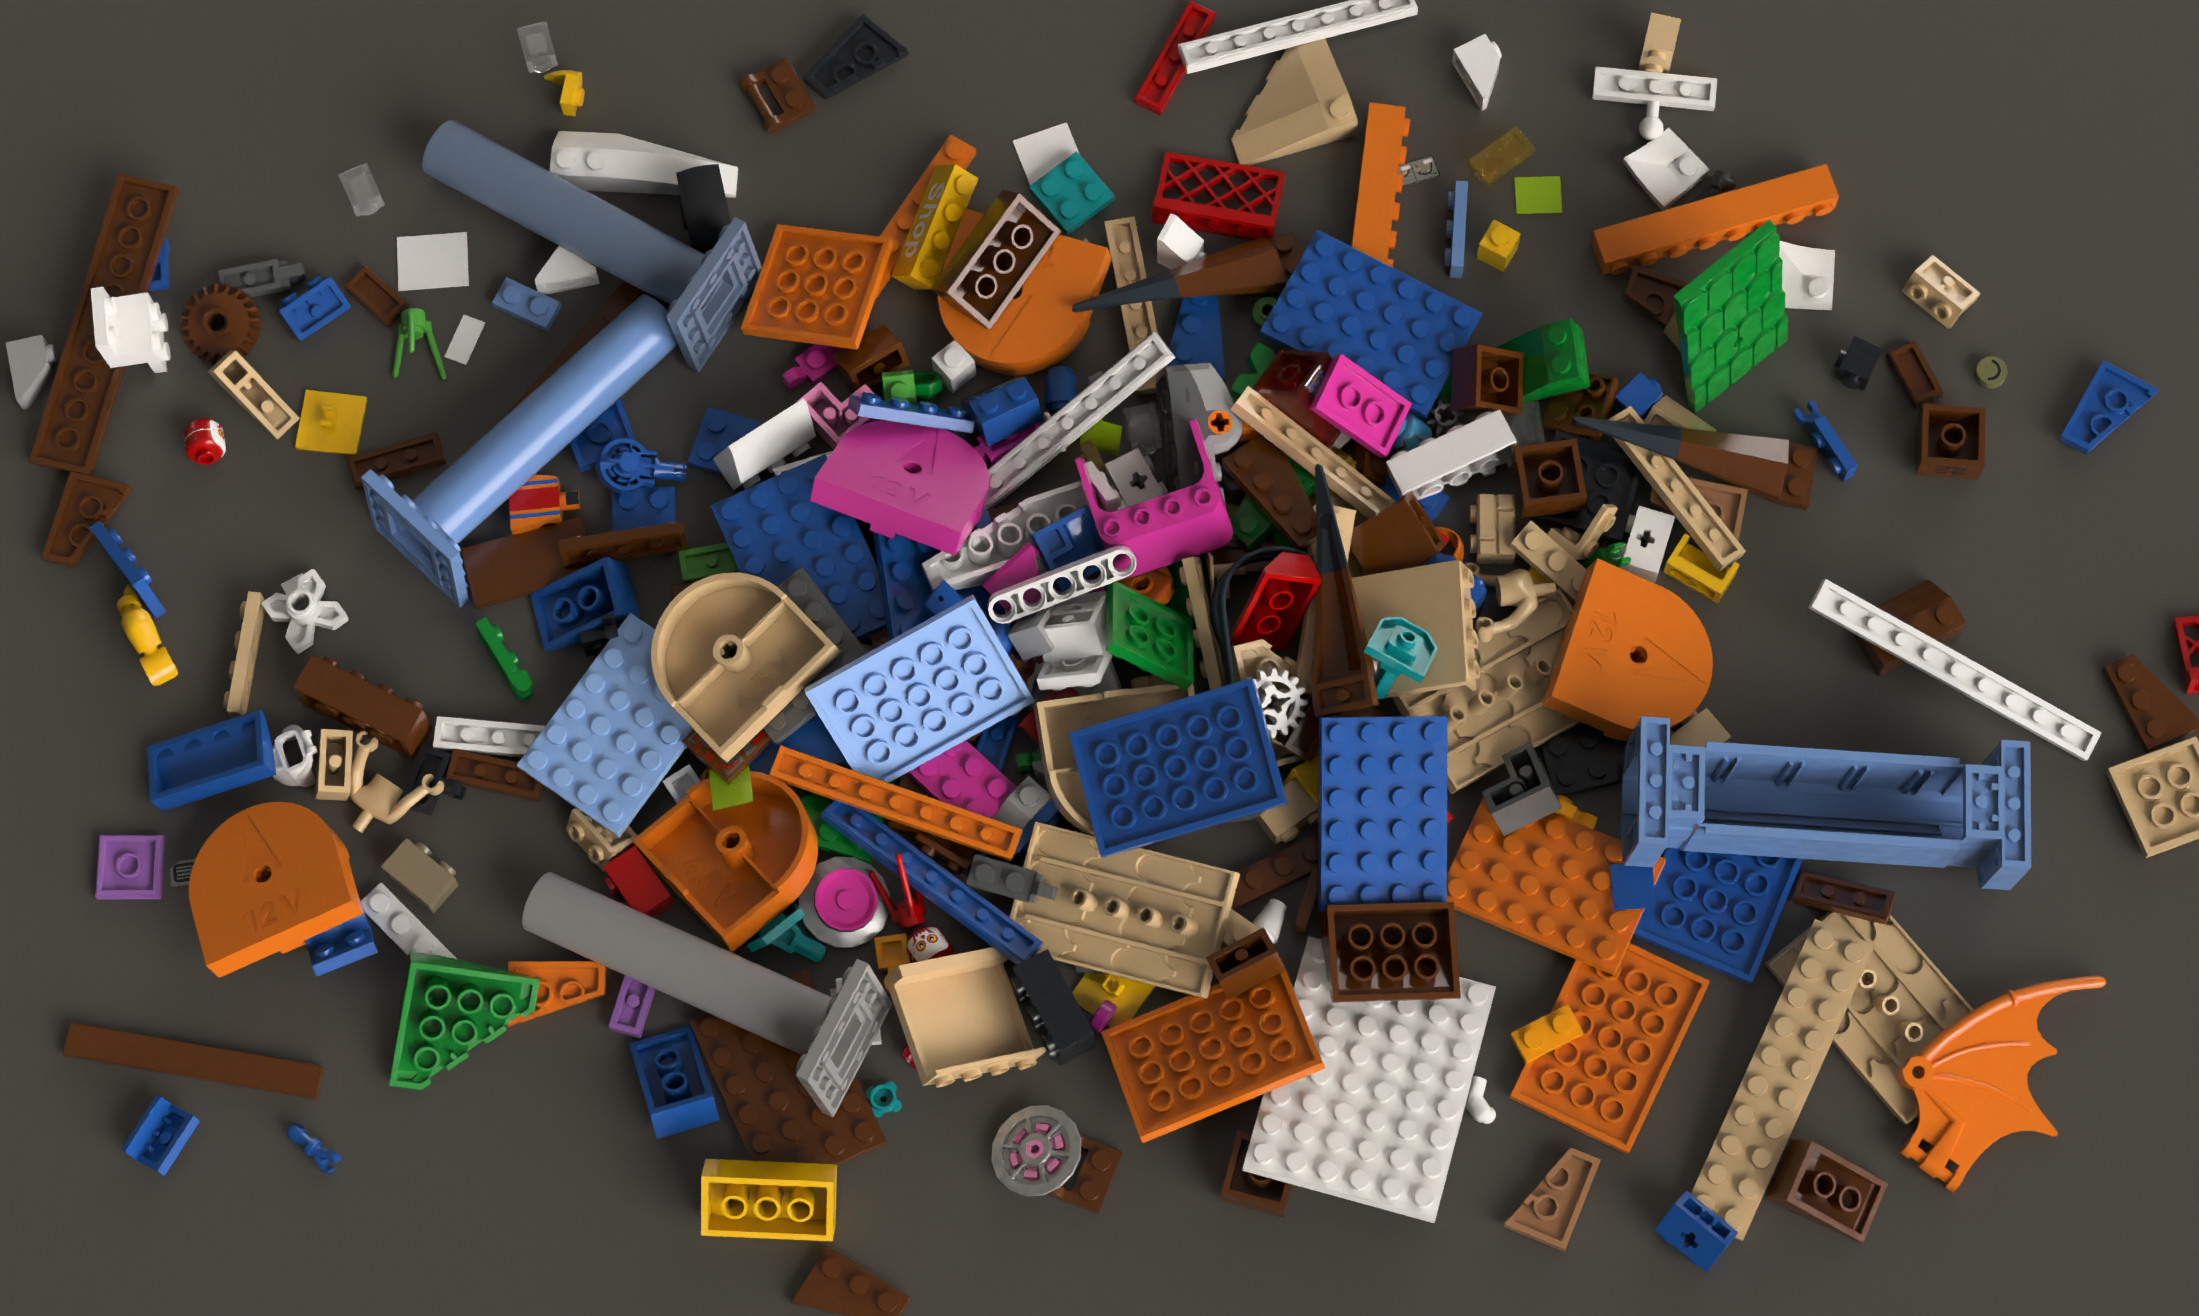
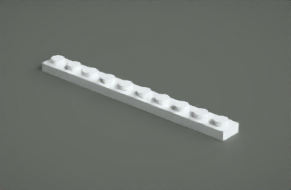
M1827 579L1822 580L1808 607L2082 761L2088 760L2102 733Z

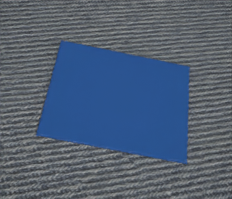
M1623 864L1610 865L1614 911L1656 908L1653 867L1624 866Z

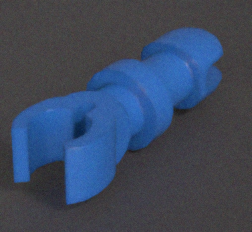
M298 1123L287 1128L286 1134L288 1138L295 1144L299 1143L304 1148L303 1152L308 1157L313 1156L322 1172L331 1173L335 1171V1168L329 1165L328 1158L332 1163L342 1161L341 1156L337 1152L322 1147V1142L318 1138L313 1139L309 1136L307 1129Z

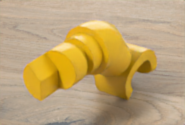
M127 584L123 592L124 596L117 602V609L122 616L121 625L137 653H144V656L140 657L139 660L151 684L159 686L175 678L178 675V671L166 647H158L162 642L150 614L142 608L134 588Z

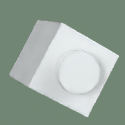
M955 340L931 358L933 371L942 375V382L952 393L976 376L975 361Z

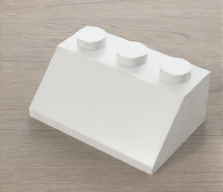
M804 398L729 445L713 458L733 490L741 485L746 490L761 480L758 474L768 469L771 474L773 468L786 464L783 460L784 457L791 453L794 457H797L811 448L808 442L816 434L807 402Z

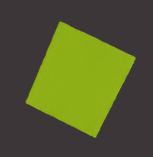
M1560 176L1514 177L1516 214L1562 213Z
M1099 420L1081 435L1080 446L1118 456L1123 426Z
M749 765L729 785L712 770H709L713 811L753 802Z

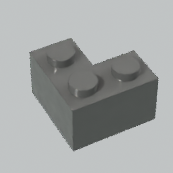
M1531 742L1502 755L1511 778L1482 791L1490 813L1504 836L1562 809L1545 767Z

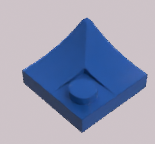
M1087 505L1030 534L1048 572L1105 550L1094 518ZM1095 565L1087 566L1083 570V577L1089 576L1099 570V568ZM1058 577L1055 579L1054 584L1058 591H1062L1068 588L1071 582L1066 577Z

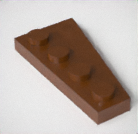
M1260 434L1222 459L1221 466L1295 549L1303 551L1317 541L1316 512L1282 450Z

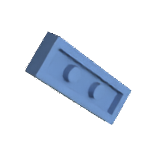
M1456 181L1454 191L1448 192L1447 210H1453V220L1447 219L1446 238H1451V248H1445L1444 266L1450 267L1449 278H1462L1468 181Z

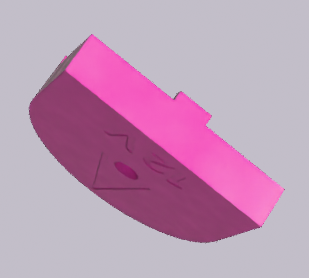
M879 420L854 428L840 440L814 478L810 501L870 523V531L892 539L895 534H899L956 556L975 524H978L981 519L990 477L987 465L981 455L959 436L945 429Z

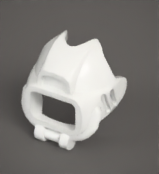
M289 725L283 729L282 734L276 737L275 743L272 746L276 775L272 776L274 780L287 786L308 787L315 784L316 780L311 768L313 755L318 753V750L313 745L311 730L303 731L298 725ZM297 739L303 761L290 767L284 754L283 743Z

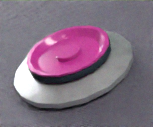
M834 857L819 863L815 867L808 885L799 896V907L806 915L802 918L805 927L818 941L835 948H854L870 942L883 929L890 912L868 873L874 871L889 898L890 893L883 877L870 864L854 857Z

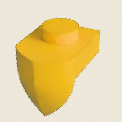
M559 70L544 75V79L563 86L560 99L563 115L575 117L577 107H582L585 91L582 89V72Z

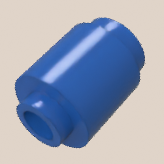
M1052 367L1048 370V375L1045 377V407L1052 410V413L1055 414L1076 397V376L1073 375V369L1069 367Z

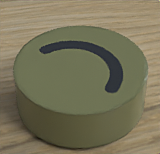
M1995 356L1981 359L1975 369L1977 382L1982 387L1988 389L2000 387L2008 374L2005 362Z

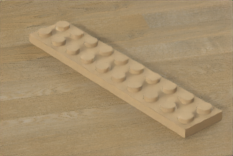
M1817 919L1813 922L1691 1192L1696 1199L1739 1232L1735 1239L1741 1242L1744 1240L1875 948V945Z

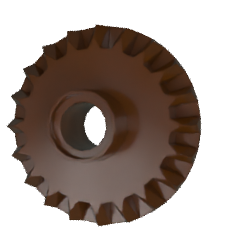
M213 284L202 287L201 290L192 294L188 302L184 304L183 312L180 315V331L184 343L195 356L209 363L216 364L230 350H236L242 357L246 356L253 349L260 335L261 319L256 304L243 290L228 284ZM223 315L226 321L224 328L220 331H214L212 328L213 319Z

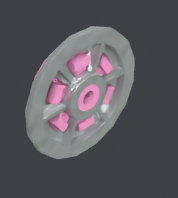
M1048 1105L1029 1106L1012 1114L1000 1126L992 1143L991 1162L997 1178L1010 1191L1026 1197L1044 1196L1059 1189L1074 1174L1081 1158L1082 1140L1076 1124L1062 1110Z

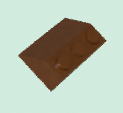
M1930 580L1876 606L1942 644L1960 635L1967 623L1951 596ZM1853 633L1878 676L1906 663Z

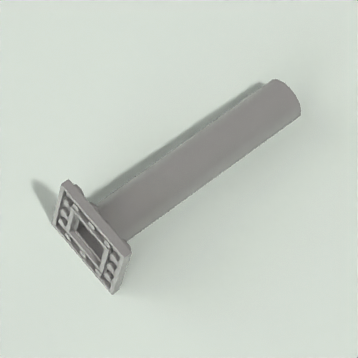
M552 872L544 874L537 881L524 907L522 916L524 930L801 1054L802 1056L796 1066V1076L821 1112L831 1117L835 1116L893 1004L870 965L859 959H856L853 967L850 966L845 971L842 978L843 986L840 992L830 997Z

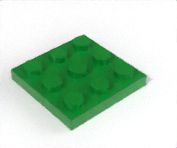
M1117 581L1110 583L1106 588V651L1117 658H1122L1138 666L1143 671L1150 672L1164 679L1171 685H1176L1187 691L1194 683L1193 620Z

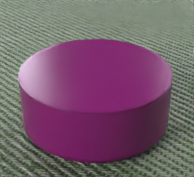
M1105 1000L1092 1016L1089 1022L1091 1028L1098 1033L1103 1031L1115 1015L1118 1006L1109 1000Z

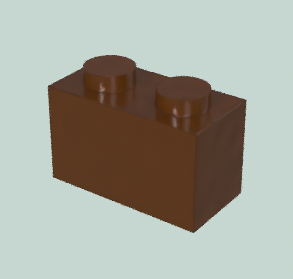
M884 324L863 336L858 350L843 348L832 355L840 377L854 392L864 384L871 388L883 381L882 373L896 372L910 364L902 342Z
M1264 927L1206 957L1227 1000L1285 971L1278 952Z

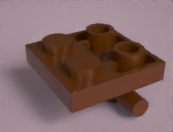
M1589 374V388L1550 397L1541 424L1545 432H1556V430L1569 434L1589 435L1588 439L1600 442L1603 433L1577 425L1572 420L1575 417L1610 419L1613 412L1611 406L1619 384L1615 376Z

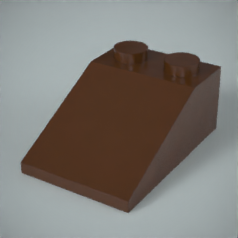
M1791 1139L1766 1198L1792 1213L1857 1242L1864 1243L1888 1183L1812 1140Z

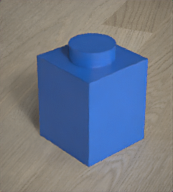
M1640 372L1615 396L1612 408L1619 413L1632 406L1640 418L1644 420L1653 405L1662 399L1663 391H1661V386L1655 379L1646 377Z

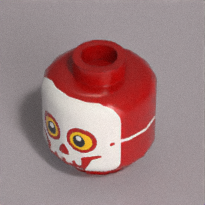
M204 417L195 419L186 426L183 432L185 453L189 460L202 465H210L223 457L226 452L224 430L219 423Z
M923 926L916 929L909 936L906 950L913 963L954 955L952 944L939 928Z

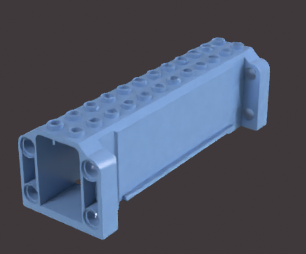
M1641 716L1626 742L1621 793L1623 865L1654 867L1665 848H1678L1689 852L1945 868L1946 866L1972 867L1977 870L1980 889L2011 890L2031 869L2030 742L2001 740L1981 765L1960 764V758L1722 742H1706V747L1670 745V718Z

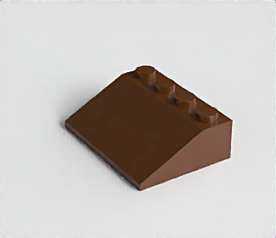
M1454 902L1327 905L1324 907V912H1320L1321 943L1332 1003L1461 998Z

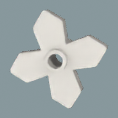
M314 569L309 570L298 578L297 590L289 596L275 593L262 602V606L274 622H290L285 638L296 654H300L313 645L315 626L336 630L349 620L347 614L337 601H321L326 585Z

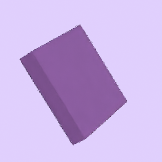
M99 835L96 899H161L165 837L163 835Z

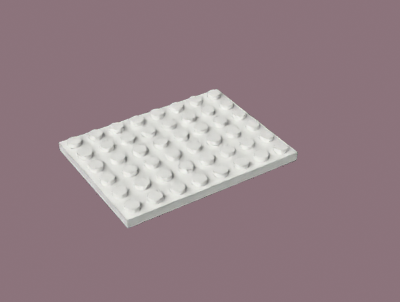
M1308 936L1294 991L1325 1069L1263 1094L1242 1171L1435 1223L1496 986L1459 977L1460 999L1332 1003L1321 939Z

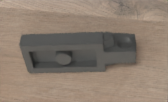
M278 259L217 271L219 284L237 287L251 298L283 292L284 290L291 289V284L307 280L302 263L288 265L287 261H278Z
M977 854L974 855L966 882L968 886L1027 903H1036L1038 896L1055 900L1058 890L1055 886L1042 883L1044 875L1038 874L1037 871Z

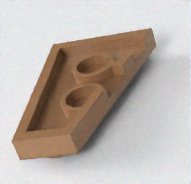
M1689 478L1739 542L1748 489ZM1652 487L1649 504L1666 514L1675 516Z
M1570 1147L1516 1212L1506 1221L1503 1227L1565 1252L1601 1159Z

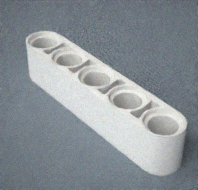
M1117 545L999 590L988 599L989 615L997 623H1008L1128 577L1136 569L1135 555L1129 547ZM1118 554H1126L1130 557V563L1127 567L1118 569L1113 566L1114 557ZM1095 565L1100 569L1098 578L1087 580L1083 577V570L1087 566ZM1058 577L1068 578L1071 582L1070 587L1063 592L1055 590L1053 588L1055 579ZM1030 588L1039 590L1041 593L1040 599L1035 603L1026 602L1023 599V594L1026 590ZM998 600H1007L1011 604V609L1006 614H997L993 610L994 604Z

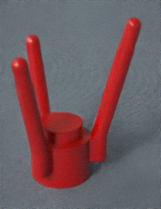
M898 853L895 856L905 901L897 903L899 910H896L875 872L870 871L868 873L890 912L893 923L899 922L901 929L925 923L924 914H927L924 905V897L916 890V898L912 899L901 854Z

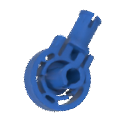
M619 438L608 443L600 450L596 459L598 478L605 487L618 493H628L640 486L653 488L655 479L683 483L686 473L682 471L687 470L686 463L660 461V459L654 458L657 456V451L647 450L642 444L629 438ZM617 445H624V446H626V447L618 448L617 450H614V451H612L610 454L607 455V452H608L609 449H610L611 447H613V446H617Z

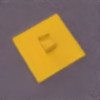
M306 390L295 449L356 456L367 397Z
M1085 974L1072 994L1079 1006L1091 1015H1094L1105 1000H1109L1118 1006L1115 1015L1107 1025L1111 1028L1133 1019L1155 986L1111 974Z

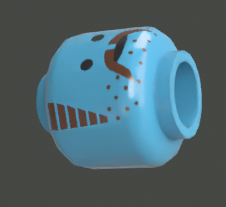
M1408 413L1391 448L1397 453L1415 449L1424 440L1432 438V430L1429 425L1417 416Z

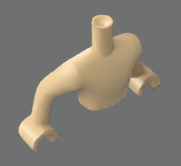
M1471 562L1464 564L1468 569H1471L1474 575L1483 581L1485 586L1495 587L1499 606L1518 607L1509 617L1501 621L1493 622L1488 617H1479L1476 621L1475 629L1478 631L1477 637L1481 642H1489L1494 634L1510 631L1518 627L1536 610L1538 596L1556 595L1555 583L1534 584L1527 570L1517 569L1504 575H1486L1479 573L1480 568L1477 564Z
M360 731L356 736V742L359 747L351 767L350 798L363 810L352 827L360 833H363L373 817L389 825L393 824L428 793L438 795L444 790V783L442 781H439L435 787L429 788V784L434 778L432 774L425 775L422 779V785L401 800L400 798L404 791L378 773L368 785L364 786L363 776L369 752L377 749L379 745L376 737L369 744L363 745L364 740L368 736L366 731Z

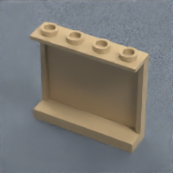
M1453 560L1352 578L1367 641L1370 640L1381 618L1401 616L1427 630L1438 648L1421 683L1401 673L1399 677H1396L1385 698L1466 685L1472 691L1477 690L1476 679L1480 677V669L1474 654V649L1478 647V638L1476 631L1473 629L1472 618L1476 617V607L1471 599L1470 588L1474 587V576L1471 569H1468L1460 560ZM1377 698L1378 705L1376 706H1380V699Z
M990 947L899 965L885 977L922 1086L935 1084L936 1087H944L953 1083L955 1079L963 1078L967 1082L977 1079L983 1075L982 1073L987 1072L995 1076L1005 1073L1010 1067L1018 1066L1019 1070L1027 1069L1036 1065V1059L1046 1052L1045 1047L1033 1048L1003 964L1008 958L995 948Z

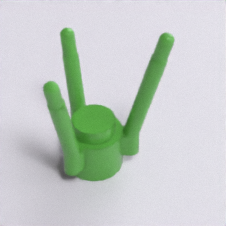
M410 308L403 310L400 314L401 324L398 325V339L392 372L393 378H397L399 374L404 339H408V351L412 353L414 352L415 340L421 339L424 336L423 333H426L440 378L445 380L447 376L432 332V322L426 321L425 312L422 309Z

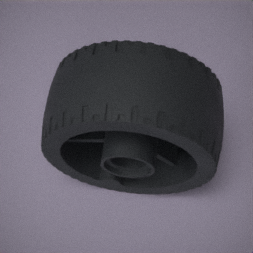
M719 164L692 167L676 173L682 201L680 209L685 231L688 230L691 247L703 254L714 248L722 228L731 223Z

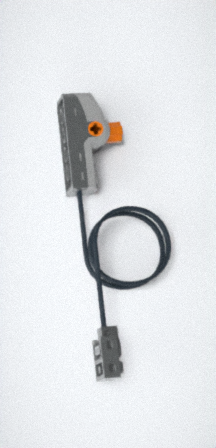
M1211 363L1165 366L1156 376L1155 387L1168 493L1198 483L1204 474V465L1189 422L1192 419H1196L1199 423L1217 481H1221V466L1216 461L1227 454L1234 445L1248 443L1259 436L1260 433L1230 410L1234 405L1231 395ZM1220 487V490H1221V493H1222V496H1223V500H1224V503H1225L1224 491H1223V488ZM1283 546L1257 549L1240 558L1217 581L1211 596L1210 619L1215 638L1223 652L1221 651V656L1225 666L1227 685L1235 683L1226 613V592L1232 575L1237 569L1247 564L1273 561L1282 552L1310 554ZM1201 554L1197 557L1201 559V564L1204 573L1203 556ZM1265 811L1227 821V823L1253 820Z

